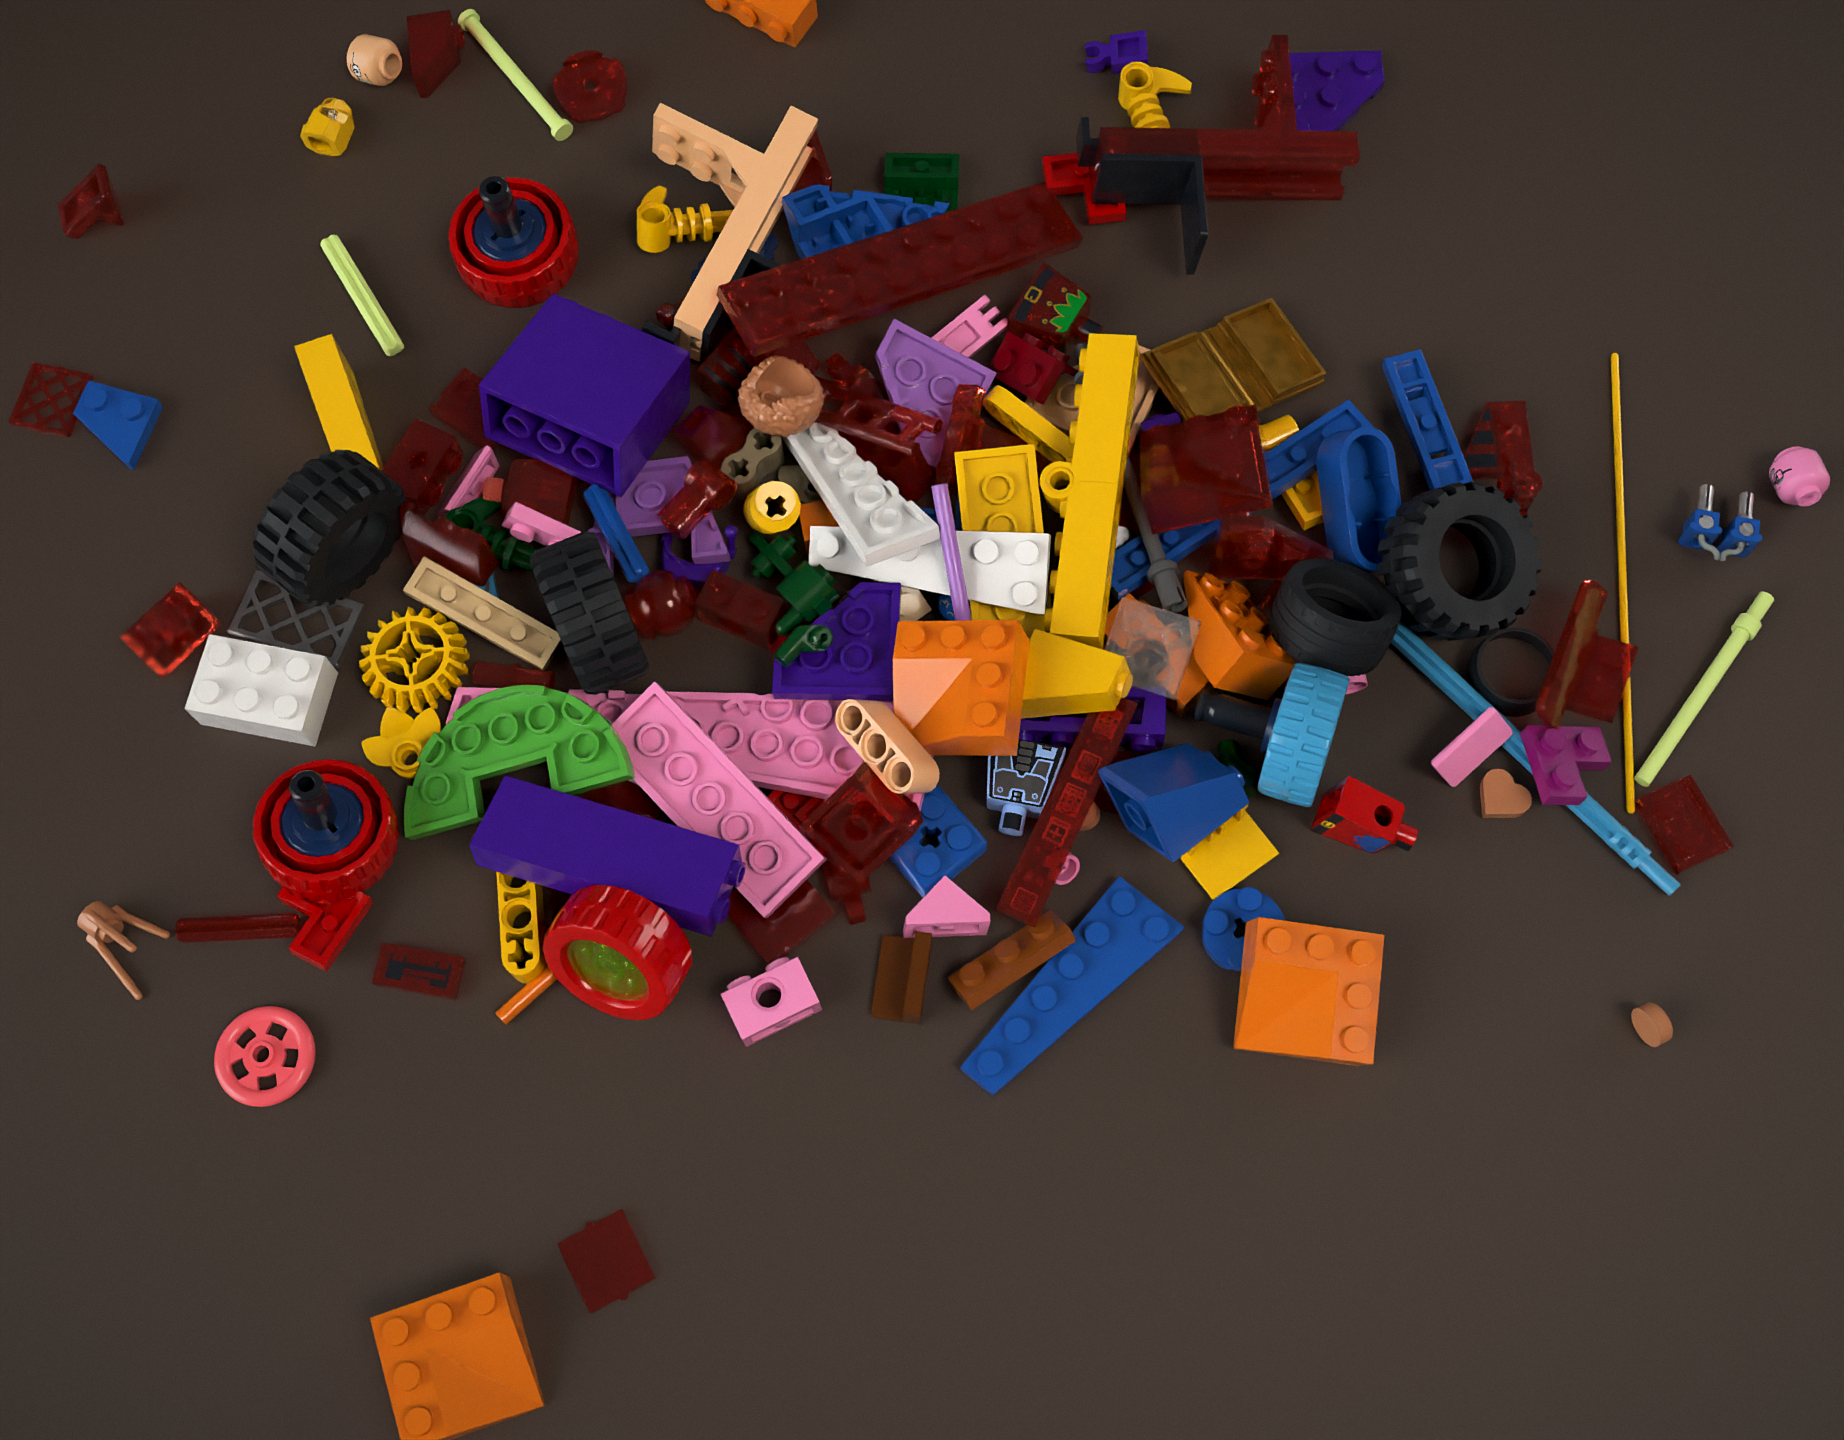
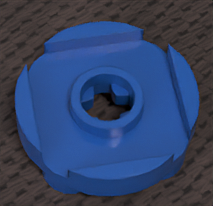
M1253 887L1229 890L1215 898L1209 905L1202 922V943L1209 957L1224 969L1241 971L1244 936L1238 939L1234 936L1233 933L1237 929L1235 923L1241 921L1246 924L1247 921L1257 917L1285 921L1278 905L1270 897L1260 893L1259 890Z

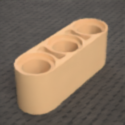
M848 699L838 706L835 716L838 730L889 790L899 794H922L931 792L937 786L940 773L935 760L883 702Z

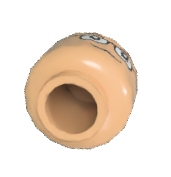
M362 34L357 36L348 48L346 57L347 67L351 75L358 81L386 86L391 84L402 70L400 52L396 44L390 39Z

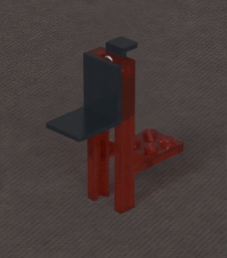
M1272 35L1268 49L1263 50L1261 53L1260 72L1254 74L1252 81L1253 96H1258L1255 125L1256 127H1261L1260 130L1101 127L1098 138H1090L1089 117H1081L1076 136L1078 167H1091L1092 203L1180 205L1186 275H1194L1208 238L1206 199L1341 201L1344 194V186H1341L1340 178L1343 173V166H1357L1360 159L1357 131L1297 130L1288 36Z

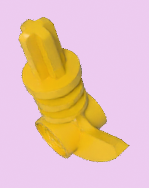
M1131 62L1124 66L1120 76L1118 100L1131 117L1135 139H1167L1166 134L1170 130V123L1168 118L1163 115L1157 94L1160 92L1190 94L1192 82L1173 71L1159 67H1150L1143 62Z
M659 185L644 196L641 205L637 208V244L646 252L658 253L670 246L671 236H674L676 242H682L683 235H687L689 241H695L696 234H700V238L704 242L712 241L713 233L722 232L733 210L710 212L708 203L700 204L699 213H695L693 207H686V214H682L680 208H673V212H671L669 207L664 204L667 188Z

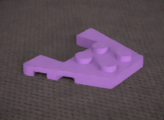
M688 456L647 461L622 497L608 492L631 537L691 530L692 559L695 564L730 561V554ZM595 520L593 528L589 529L588 532L596 534L611 573L614 575V554Z

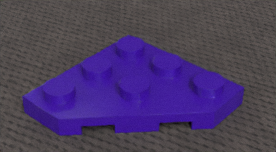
M1381 50L1272 53L1270 69L1278 156L1315 155L1336 130L1340 131L1358 113L1359 108L1370 98L1373 99L1382 90L1384 73Z
M860 582L848 592L849 596L833 610L830 608L824 615L816 619L811 625H824L832 631L834 638L831 646L824 651L800 653L788 668L774 658L773 698L893 701V653L897 624L900 621L901 583Z

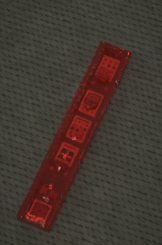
M1121 697L1114 711L1091 712L1087 714L997 905V911L1029 926L1036 927L1103 783L1097 771L1103 766L1112 763L1137 710L1138 703Z

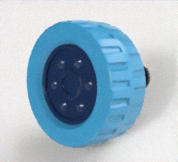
M1296 663L1289 676L1283 698H1276L1272 708L1221 693L1212 694L1210 690L1205 689L1201 691L1194 718L1199 722L1204 720L1213 726L1263 740L1260 751L1266 753L1258 782V791L1261 794L1284 802L1311 807L1323 773L1350 679L1346 675L1322 667Z

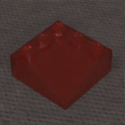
M1256 404L1233 406L1225 412L1209 416L1196 415L1185 422L1168 426L1164 424L1156 425L1147 431L1140 432L1141 497L1153 535L1273 507L1267 443Z

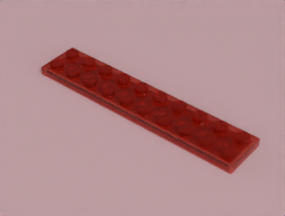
M1046 181L719 285L717 297L750 353L755 357L1078 248L1083 237L1054 193L1047 189Z

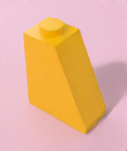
M1034 629L1029 644L1021 719L1114 711L1121 697L1125 698L1132 686L1133 676L1125 657Z

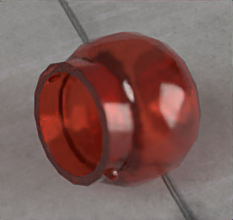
M655 570L646 574L636 583L635 589H631L629 593L625 594L628 611L639 631L648 640H655L658 635L664 637L673 636L686 630L692 624L695 617L694 605L699 603L697 593L689 579L685 575L678 577L670 570Z

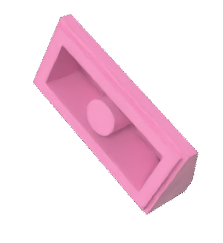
M486 445L474 454L438 508L436 515L444 520L445 515L450 510L462 507L481 496L500 467L491 447Z
M1489 707L1431 760L1432 768L1450 786L1455 787L1511 737L1512 729L1494 707Z

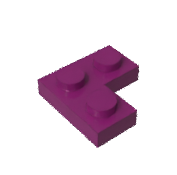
M1528 725L1520 733L1542 805H1580L1587 798V794L1579 770L1604 771L1612 763L1600 727Z

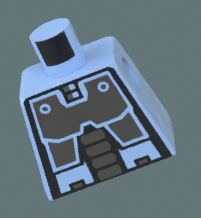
M1019 739L1017 756H988L987 808L1002 812L998 829L1001 833L1021 836L1023 835L1026 817L1043 819L1064 766L1066 748Z

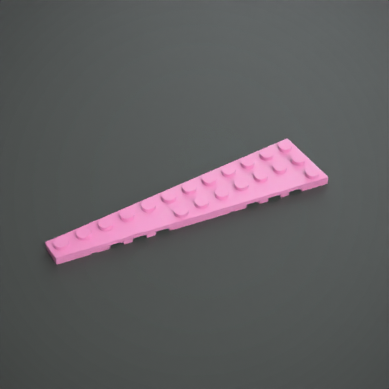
M457 687L445 724L447 725L454 718L453 713L469 701L500 688ZM569 689L568 693L588 703L605 718L613 722L641 695L626 694L625 691L609 690V693L592 695L586 694L584 690ZM666 691L757 787L920 816L925 793L899 794L889 790L838 730L835 721L838 706L845 700L774 699L772 694ZM881 701L894 714V702Z

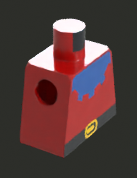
M1350 776L1323 794L1310 831L1373 854L1390 844L1408 852L1413 847L1418 835L1417 828L1401 822L1405 811L1403 803Z

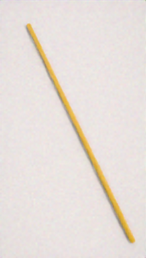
M1612 353L1611 380L1626 809L1629 814H1633L1635 812L1619 355Z

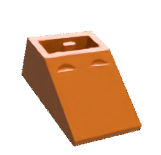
M1186 570L1183 578L1186 599L1189 603L1187 607L1196 662L1214 688L1269 700L1289 677L1293 666L1296 664L1288 652L1283 650L1271 635L1272 633L1268 626L1269 618L1254 606L1249 599L1251 596L1250 592L1237 581H1231L1230 583L1219 580L1209 573L1202 575Z

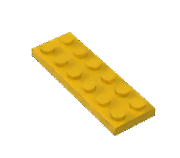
M1034 444L954 452L962 531L1044 533ZM1048 584L1047 608H1052L1050 588ZM970 600L972 620H1018L1029 640L1034 629L1045 631V615Z

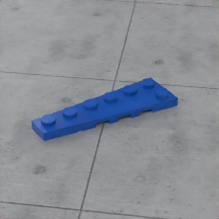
M1119 876L1072 932L1076 941L1051 957L962 1064L960 1070L994 1097L1037 1060L1045 1050H1048L1060 1040L1068 1030L1091 1013L1106 997L1121 987L1129 977L1182 933L1184 926Z

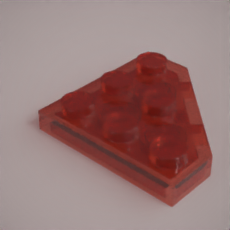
M1237 511L1221 516L1209 560V574L1218 579L1283 580L1292 566L1299 563V561L1310 558L1334 560L1333 550L1265 516H1252L1249 512Z

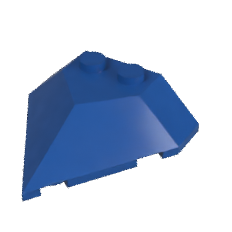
M818 184L782 197L783 208L798 256L813 280L831 290L829 300L831 309L852 318H857L889 304L948 210L950 203L935 201L933 206L913 203V198L860 190H853V194L829 191L830 186Z

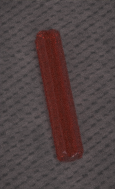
M295 913L181 918L176 922L175 936L182 943L296 937L300 932L302 923L301 917Z

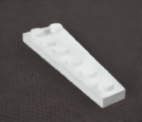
M819 415L815 423L801 433L790 435L789 437L781 436L866 567L940 539L939 526L912 500L907 502L899 494L898 487L890 480L885 481L877 473V468L869 460L864 462L856 454V448L845 438H842L838 431L822 416Z
M810 526L809 564L814 568L821 564L828 571L886 583H901V586L951 596L941 539L866 567L841 527ZM956 531L968 600L1045 615L1048 604L1050 534Z

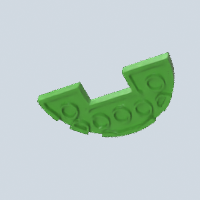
M517 685L493 690L469 701L453 713L454 718L448 722L439 734L434 732L417 759L420 765L415 775L413 786L408 785L404 804L405 838L416 840L482 821L485 811L480 780L547 762L551 789L569 795H576L635 778L631 759L623 741L610 722L600 712L577 697L539 685Z

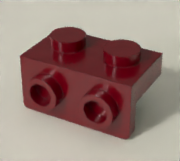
M1009 331L988 367L997 373L995 378L1042 405L1045 404L1063 371L1073 377L1079 372L1067 364L1070 359L1068 355L1052 346L1045 352L1042 350L1045 345L1043 341L1027 332L1020 338Z

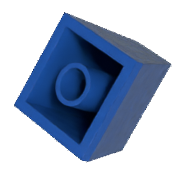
M1189 743L1106 765L1097 771L1127 831L1173 863L1250 803L1243 789L1245 780L1234 766L1229 765L1226 767L1218 762L1209 751L1205 750L1202 752Z

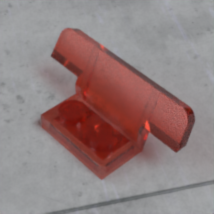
M1584 580L1579 586L1536 702V715L1548 729L1554 728L1558 730L1565 710L1613 724L1638 654V646L1598 635L1599 630L1596 625L1608 592L1595 580Z

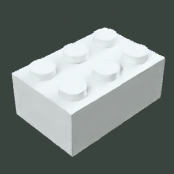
M209 634L184 709L201 725L316 746L338 672L328 659L322 655Z

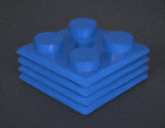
M939 785L931 792L925 793L920 816L897 813L874 831L875 843L922 898L944 876L952 880L987 851V840ZM927 834L929 836L937 835L938 847L934 848L930 844L923 847V836Z

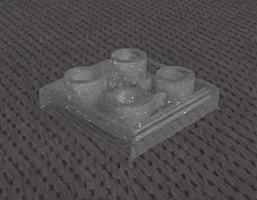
M1122 597L1105 651L1125 657L1133 676L1131 687L1176 700L1202 622Z

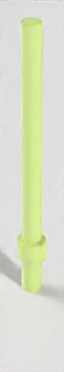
M1761 591L1747 612L1741 613L1731 626L1732 634L1634 777L1638 784L1649 787L1747 641L1754 639L1762 627L1761 619L1774 602V597L1771 594Z

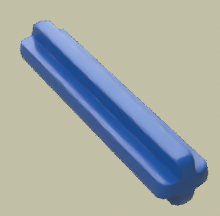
M597 484L590 485L589 489L584 491L583 497L629 582H635L636 584L643 582V579L649 576V569L608 492L599 488Z

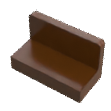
M915 931L914 938L892 935L883 936L871 1008V1016L873 1018L921 1025L933 944L932 933Z

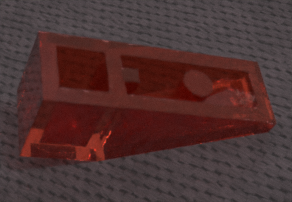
M847 412L833 426L842 438H845L856 448V454L864 462L869 460L877 468V473L885 481L890 480L898 487L899 494L907 502L912 500L916 503L931 486L938 482L921 449L851 412Z

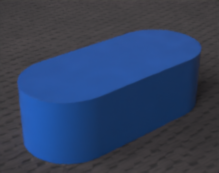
M1360 427L1334 432L1323 440L1316 457L1328 553L1332 560L1345 562L1366 572H1378L1377 564L1383 562V555L1378 554L1380 540L1388 537L1384 533V528L1389 519L1397 517L1395 515L1396 510L1401 506L1394 448L1389 438L1382 431L1373 427Z

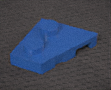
M88 380L73 414L129 469L135 470L163 409V405L158 399Z

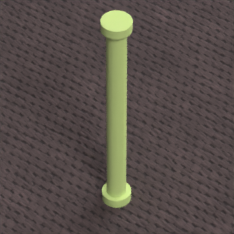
M467 9L462 12L458 18L459 26L464 31H469L550 126L552 136L557 141H563L568 138L573 132V125L567 119H562L524 75L479 22L480 16L474 9Z

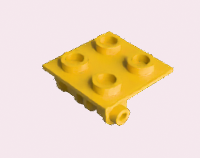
M1248 804L1180 857L1212 900L1229 891L1279 855L1276 848L1245 811Z

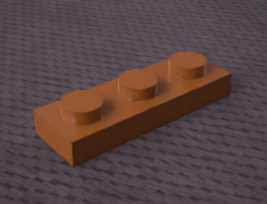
M1050 909L947 978L954 991L972 1011L1074 943L1076 939L1071 929Z

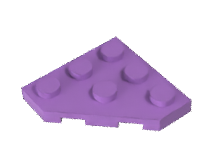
M893 319L876 352L875 358L909 459L945 476L954 459V452L958 451L997 373Z

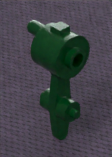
M756 530L747 537L761 551L751 561L756 567L751 573L757 579L762 575L769 579L779 570L786 577L776 589L794 607L776 623L775 630L779 635H788L804 618L812 624L819 616L824 615L832 607L831 604L840 596L831 587L836 580L821 564L813 568L804 560L794 570L787 563L796 553L792 546L797 541L791 535L784 539L779 534L770 544Z

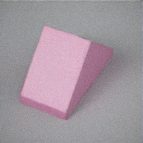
M944 876L906 916L903 937L914 938L915 931L932 933V937L987 935L991 922L990 913L947 876Z

